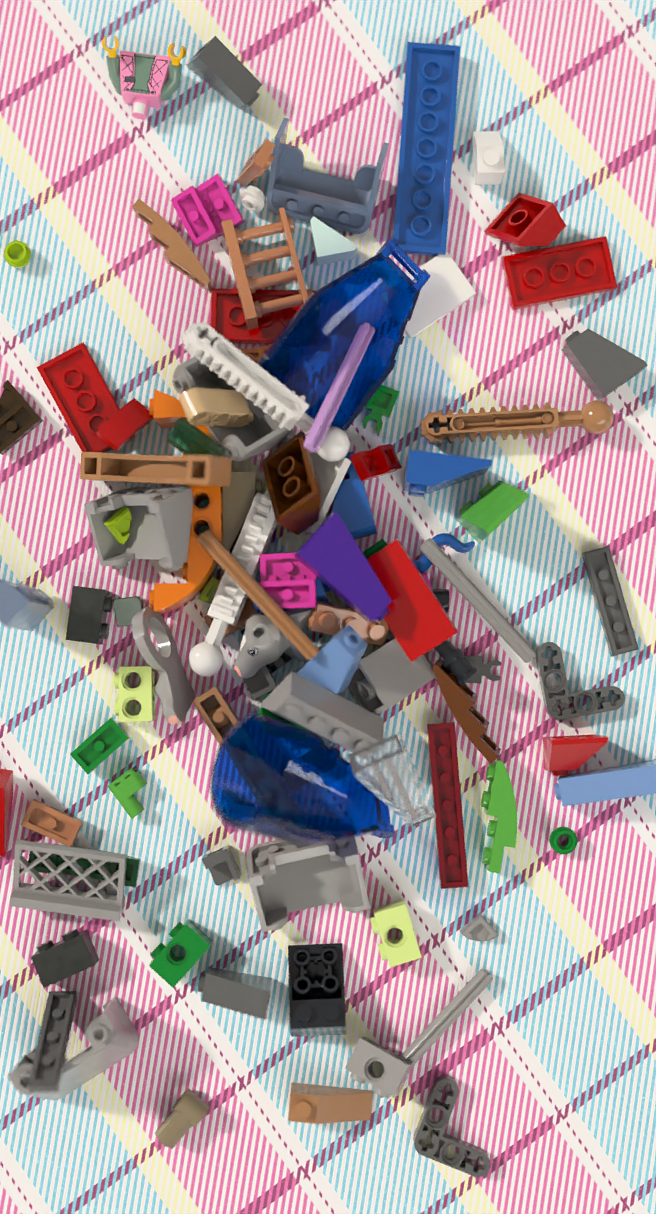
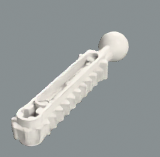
M204 322L191 323L188 330H185L182 339L185 345L184 349L192 357L199 359L201 364H205L209 367L210 371H214L218 374L219 378H223L227 381L228 385H232L236 388L237 392H241L246 399H250L255 406H259L264 413L269 414L273 420L280 423L279 428L285 427L290 431L296 425L308 435L314 419L305 413L309 407L304 402L305 396L298 397L295 395L294 391H290L285 384L280 383L276 377L271 376L267 370L262 369L258 363L252 361L249 356L243 354L240 349H237L231 342L229 343L224 339V336L215 332V329ZM330 427L317 453L321 458L329 462L343 459L350 447L348 435L338 427Z
M268 490L265 491V494L258 492L255 495L231 554L254 579L260 568V554L266 553L277 525ZM226 571L223 574L207 614L214 619L204 642L194 646L189 655L190 667L200 676L214 675L222 667L224 658L220 645L228 625L236 627L248 597Z

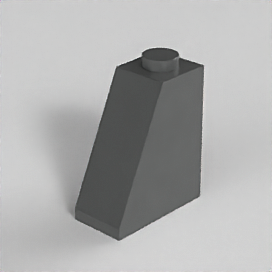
M216 36L204 44L186 65L193 73L238 109L246 104L250 107L259 97L257 91L262 84Z
M589 328L582 333L577 330L565 339L567 343L561 350L599 401L648 366L641 358Z
M208 967L206 975L200 976L198 992H203L201 999L203 1002L266 1020L273 978Z

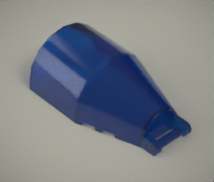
M393 236L383 244L376 255L312 293L257 362L262 369L267 370L271 376L276 377L280 383L285 384L290 391H294L295 395L298 397L305 396L304 402L309 405L305 413L315 420L360 325L370 323V326L375 328V333L330 427H338L347 431L394 369L395 357L399 345L403 343V334L407 322L411 320L422 287L431 276L425 269L421 270L398 246L399 242ZM390 254L414 277L413 281L389 257Z
M251 712L230 728L220 744L211 769L210 794L214 811L223 824L238 830L302 847L364 835H372L379 838H391L395 835L394 825H391L388 806V782L377 779L354 761L347 762L340 757L338 749L335 747L329 749L321 743L322 738L316 733Z

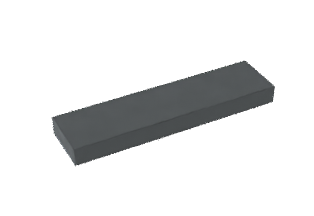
M609 546L582 553L610 656L638 650L639 648Z
M49 991L28 1082L29 1092L59 1091L78 998L76 991Z

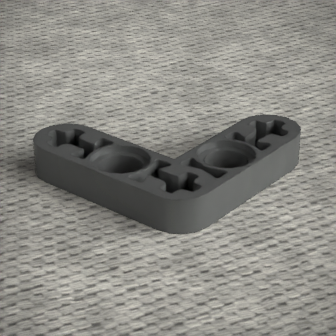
M545 642L537 647L536 662L546 713L551 718L562 720L613 711L623 706L625 695L616 686H605L569 693L560 647L553 642ZM547 646H549L550 651H555V656L551 657L552 665L558 664V669L544 671L543 666H549L548 659L542 658V653L546 651ZM551 673L558 674L561 679L560 685L555 689L550 688L546 683V678ZM610 690L612 694H617L618 699L614 700V705L611 706L610 702H600L601 708L598 709V699L595 692H598V697L609 696ZM582 695H587L592 700L591 707L586 711L581 710L578 706V699ZM568 697H572V707L575 713H571V708L562 709L560 715H558L557 711H552V706L556 705L555 700H559L561 704L570 703Z
M440 1075L433 1083L413 1137L415 1149L424 1157L471 1176L482 1177L490 1169V1160L486 1151L444 1133L458 1098L459 1089L456 1080L452 1076ZM447 1083H450L452 1092H446L444 1097L445 1104L440 1102L442 1091L439 1087H445ZM438 1108L443 1111L444 1116L442 1120L432 1122L428 1118V1114L432 1109ZM426 1124L432 1129L430 1133L432 1144L427 1143L425 1147H422L420 1138L425 1139L427 1136L428 1128L424 1126ZM448 1145H455L459 1148V1154L455 1158H448L444 1155V1150ZM465 1150H467L468 1158L476 1160L480 1156L483 1165L478 1164L475 1168L471 1160L464 1158Z

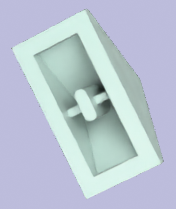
M314 216L312 217L310 227L317 266L352 260L357 256L358 246Z

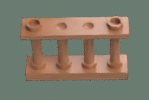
M284 207L279 208L280 222L242 231L239 228L234 229L232 219L221 221L248 330L258 328L257 318L262 317V314L302 305L305 317L310 316V306L314 305L312 291L305 287L291 233H295L291 216H286ZM283 232L286 246L246 255V252L240 253L239 245H243L244 241ZM288 256L290 258L293 270L252 279V276H246L245 269H249L250 265ZM296 280L299 294L263 303L253 302L251 294L256 293L255 290Z

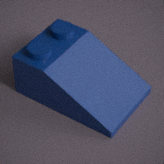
M409 450L406 458L402 491H408L409 496L424 497V493L430 494L485 474L492 466V460Z

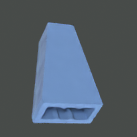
M348 624L296 674L343 697L368 644Z
M656 759L560 776L558 783L554 784L556 799L562 801L563 807L656 794Z

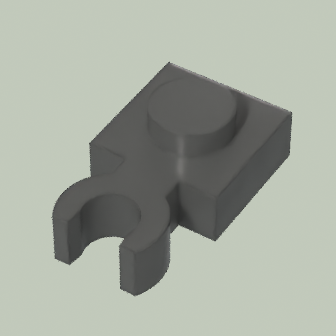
M464 656L472 667L478 668V671L464 683H481L482 676L491 681L501 679V676H493L490 673L492 666L501 665L500 661L493 660L482 664L483 656Z

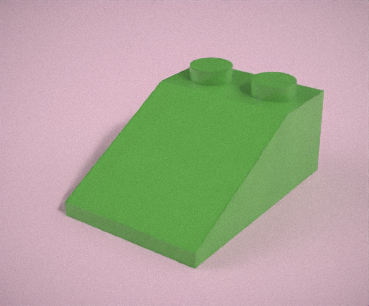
M500 480L495 485L489 482L478 492L481 496L480 499L474 504L469 501L459 510L461 516L457 521L480 543L524 503L530 495Z

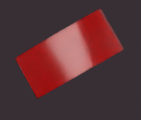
M134 398L106 421L97 431L96 435L117 452L132 441L134 435L152 421L153 415H150L149 410Z
M392 444L379 445L372 450L357 452L350 456L361 481L377 478L402 468Z

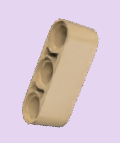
M191 388L183 392L179 397L188 422L193 426L238 428L249 424L254 419L247 399L241 392L236 390Z

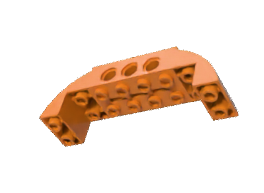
M154 390V399H149L150 415H153V420L158 423L160 428H182V439L187 447V453L182 455L225 457L221 445L215 444L206 426H193L189 424L178 399ZM182 485L191 486L194 496L188 560L183 563L182 568L183 579H186L187 583H154V590L149 591L150 607L153 606L154 612L165 614L183 606L201 592L214 575L218 563L202 547L197 539L199 537V529L202 526H209V531L223 545V486ZM201 500H210L207 507L198 508Z

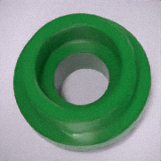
M558 827L550 835V846L559 854H569L576 848L577 836L568 827ZM562 835L567 837V842L564 845H560L558 842L559 837Z

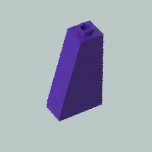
M333 512L294 556L367 622H374L375 620L379 622L389 612L390 609L387 606L392 600L341 517L336 512Z

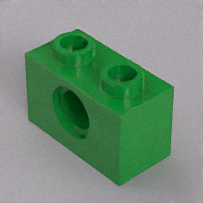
M190 919L184 925L178 922L170 931L169 935L172 938L167 944L164 945L161 942L150 954L153 959L149 967L172 988L176 986L209 949L213 941ZM175 945L184 947L186 955L183 957L175 956L172 952V947Z

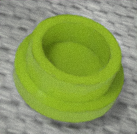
M13 241L6 246L4 258L10 266L22 268L29 263L31 250L24 242Z

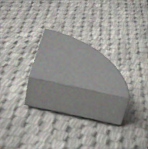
M480 913L460 930L464 937L474 941H489L499 935Z

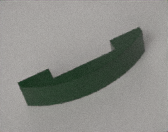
M32 851L29 852L28 862L31 863L38 858ZM51 854L48 857L57 867L65 862L58 854ZM127 856L125 886L136 887L140 859ZM87 858L76 860L77 864L84 871L93 865ZM42 861L34 866L38 872L47 874L51 872ZM107 861L103 864L111 874L119 870V863ZM70 865L61 871L63 874L78 876ZM97 869L89 874L93 879H106Z

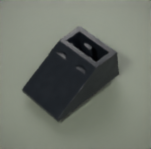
M342 943L288 945L291 1037L346 1034Z

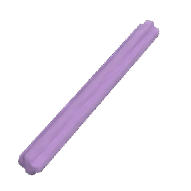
M370 323L360 325L304 441V448L308 449L311 453L320 449L375 333V328L370 326Z

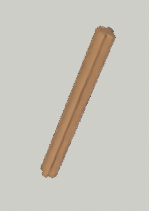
M204 531L197 539L202 547L307 660H312L319 653V648L210 531Z

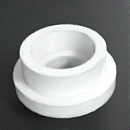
M248 186L239 195L243 207L249 211H261L265 205V195L257 187Z

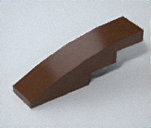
M439 658L432 668L442 695L467 737L491 764L499 757L501 749L484 733L487 731L489 722L473 707L478 696L465 683L459 685L457 677L448 667L442 665V660Z

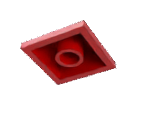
M518 192L484 232L488 236L519 247L549 246L566 225L554 203Z
M589 734L542 737L544 769L552 771L553 776L569 775V770H577L607 744L608 736Z

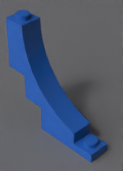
M354 451L348 452L345 458L351 461L350 456L355 454ZM351 461L344 476L345 480L341 482L335 495L331 514L336 512L343 520L354 540L377 534V529L364 483L360 480ZM317 577V601L325 600L329 602L324 582ZM254 603L256 612H261L262 615H265L264 612L260 610V608ZM293 608L282 609V610H283L284 612H286V611H288V610H290V609H293Z

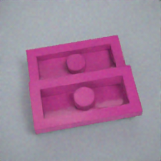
M216 174L196 188L190 186L171 199L176 212L196 247L223 235L221 221L232 219L234 229L245 222L223 178L219 174Z
M296 553L260 554L261 582H259V585L282 609L316 607L317 576L294 556Z

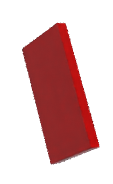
M606 236L507 255L501 259L512 310L612 291L617 288Z
M212 288L211 327L219 335L224 336V339L228 338L232 344L317 345L318 290H311L314 305L310 306V316L305 317L302 305L262 314V317L257 318L258 328L248 330L238 289ZM257 289L255 290L256 293L251 295L253 302L263 303L297 295L299 292L298 290Z
M83 342L36 367L81 451L106 453L113 449L98 437L96 433L120 408L85 343Z
M396 539L367 559L392 600L387 606L390 610L383 619L411 662L458 633L457 628L399 539Z

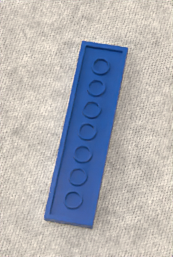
M416 42L407 43L392 253L430 256L446 254L460 46Z

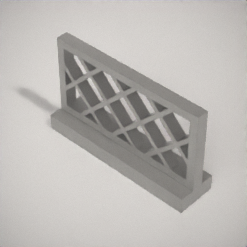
M17 839L14 850L13 892L10 896V906L119 921L125 907L124 888L127 854ZM22 850L32 851L38 858L29 863L22 856ZM51 854H58L65 862L57 867L48 857ZM87 858L93 865L84 871L77 864L76 860ZM41 861L51 871L44 877L34 868ZM107 861L119 863V870L111 874L103 864ZM69 865L78 874L71 881L61 872ZM96 869L106 878L98 885L89 876ZM28 872L37 882L34 884L21 882V876ZM55 875L64 886L61 888L52 887L47 880ZM83 879L91 889L89 891H81L74 884ZM110 883L117 890V895L106 894L101 888Z

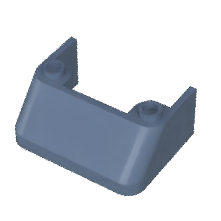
M284 118L274 140L276 145L273 149V155L275 157L271 163L266 198L268 208L273 213L279 215V208L284 207L287 217L291 216L294 219L310 222L314 216L331 228L355 234L367 231L372 220L389 143H383L377 165H363L359 167L354 181L304 169L305 158L303 152L296 146L286 144L289 119Z

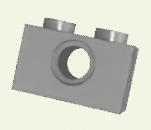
M360 1037L345 1069L352 1072L350 1075L352 1079L361 1084H365L367 1081L375 1086L374 1091L389 1099L390 1096H399L414 1064L371 1039ZM375 1061L381 1062L384 1067V1073L381 1077H377L373 1073L372 1067Z

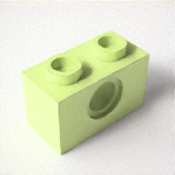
M404 899L374 908L375 917H371L370 921L374 934L380 933L383 943L378 944L382 961L388 959L390 967L422 958ZM391 928H399L402 931V935L396 940L389 939L387 933Z

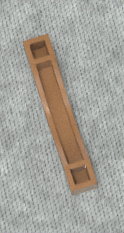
M81 452L80 479L230 487L232 458L206 455L165 456Z

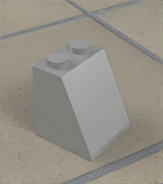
M395 638L360 660L349 683L348 690L360 707L378 715L436 678L432 668V662L424 654L411 662Z

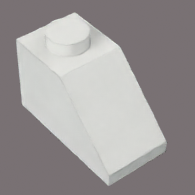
M474 131L472 133L474 185H500L505 172L504 145L500 132Z

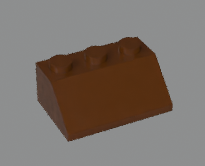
M302 431L261 461L276 523L296 535L301 534L319 521L322 495L311 454L303 445L306 436Z

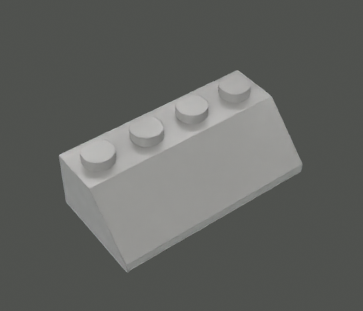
M293 671L261 703L262 708L362 757L368 758L383 744V718Z

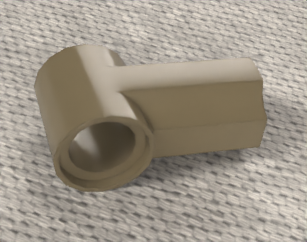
M188 1088L173 1106V1111L157 1128L155 1135L165 1147L173 1149L192 1126L195 1127L202 1120L210 1106Z

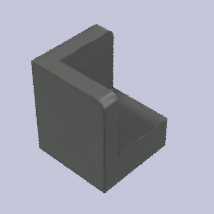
M267 665L261 667L253 677L249 679L243 678L253 700L277 687Z
M229 845L203 856L202 861L205 869L209 868L215 885L218 886L233 879L234 881L240 879L241 873Z

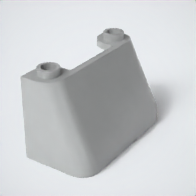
M196 357L178 365L173 373L172 383L175 390L180 394L191 388L236 390L232 385H228L227 381L223 378H219L218 374L214 371H210L209 367L205 364H201L200 360ZM247 399L253 412L254 419L249 424L238 428L206 426L223 448L225 455L228 458H232L231 460L235 462L243 461L270 450L278 445L289 432L285 427L279 428L280 423L273 420L269 414L264 413L259 406H255L250 399Z
M191 486L127 488L85 503L84 506L100 565L121 569L129 565L128 562L133 559L159 560L160 567L167 568V571L183 568V563L188 560L194 502ZM125 506L129 509L132 520L130 521L129 538L121 545L116 541L104 523L121 507Z
M339 826L289 837L282 842L279 839L254 845L247 851L248 880L262 932L281 929L287 923L288 913L335 902L341 901L342 908L352 913L370 909L354 831L348 826Z
M117 997L106 1002L103 1005V1013L88 1025L86 1037L90 1046L64 1062L58 1092H29L28 1082L35 1056V1048L24 1054L7 1075L14 1088L24 1095L56 1101L132 1054L138 1046L139 1034Z

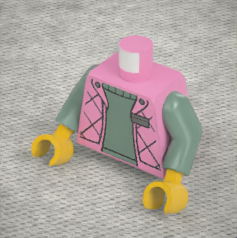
M105 36L102 40V46L109 53L106 56L108 74L117 94L122 95L125 104L133 105L132 117L145 120L147 119L149 107L161 108L164 101L168 100L179 88L182 71L180 59L186 56V48L181 46L179 56L174 54L175 43L169 45L167 49L168 56L121 50L119 56L116 53L120 46L118 37L114 36L115 47L110 48L107 45V38Z

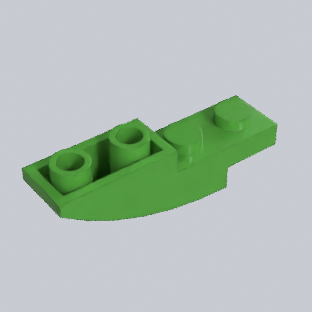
M496 759L493 761V764H488L486 780H489L488 791H483L481 807L485 808L484 812L487 815L494 816V820H489L487 836H490L489 847L484 848L482 863L486 864L485 868L489 872L500 873L504 846L515 848L517 809L509 774L503 761Z

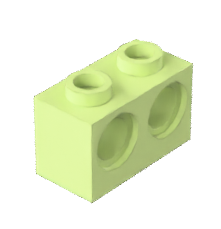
M151 666L119 667V672L114 674L115 689H119V700H115L114 705L115 716H119V722L155 721V669ZM134 672L138 673L141 677V683L137 688H132L128 683L129 675ZM132 700H137L141 704V711L138 715H133L129 712L128 705Z

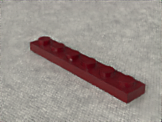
M455 722L427 724L440 888L468 887Z

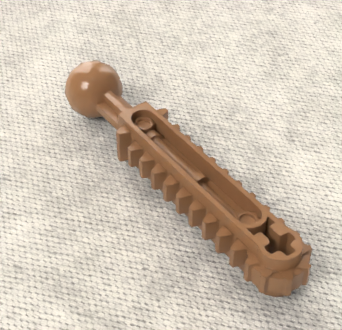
M599 400L588 402L583 406L582 410L558 412V408H551L549 402H546L542 409L539 408L538 404H534L532 409H528L527 405H523L522 410H518L516 405H513L511 411H507L506 407L502 406L500 411H496L495 407H491L489 412H485L484 408L481 407L479 413H475L473 408H470L466 414H464L462 409H459L457 414H453L452 410L449 409L447 415L442 414L438 410L433 413L428 412L427 416L421 420L420 435L429 441V444H442L445 439H448L449 444H452L454 438H458L460 443H463L467 437H469L471 442H474L476 437H480L481 441L484 442L486 436H490L492 441H495L498 435H501L503 440H506L508 435H512L513 439L516 440L519 434H522L524 439H527L530 433H533L535 439L540 437V433H543L545 439H548L552 432L561 427L582 426L589 433L601 434L612 426L614 413L606 402ZM432 423H437V426L441 427L438 433H434V429L431 428Z

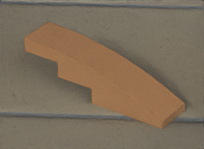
M138 198L132 206L135 215L151 226L148 230L151 240L166 249L164 253L166 262L210 293L213 288L211 280L190 247L161 215Z

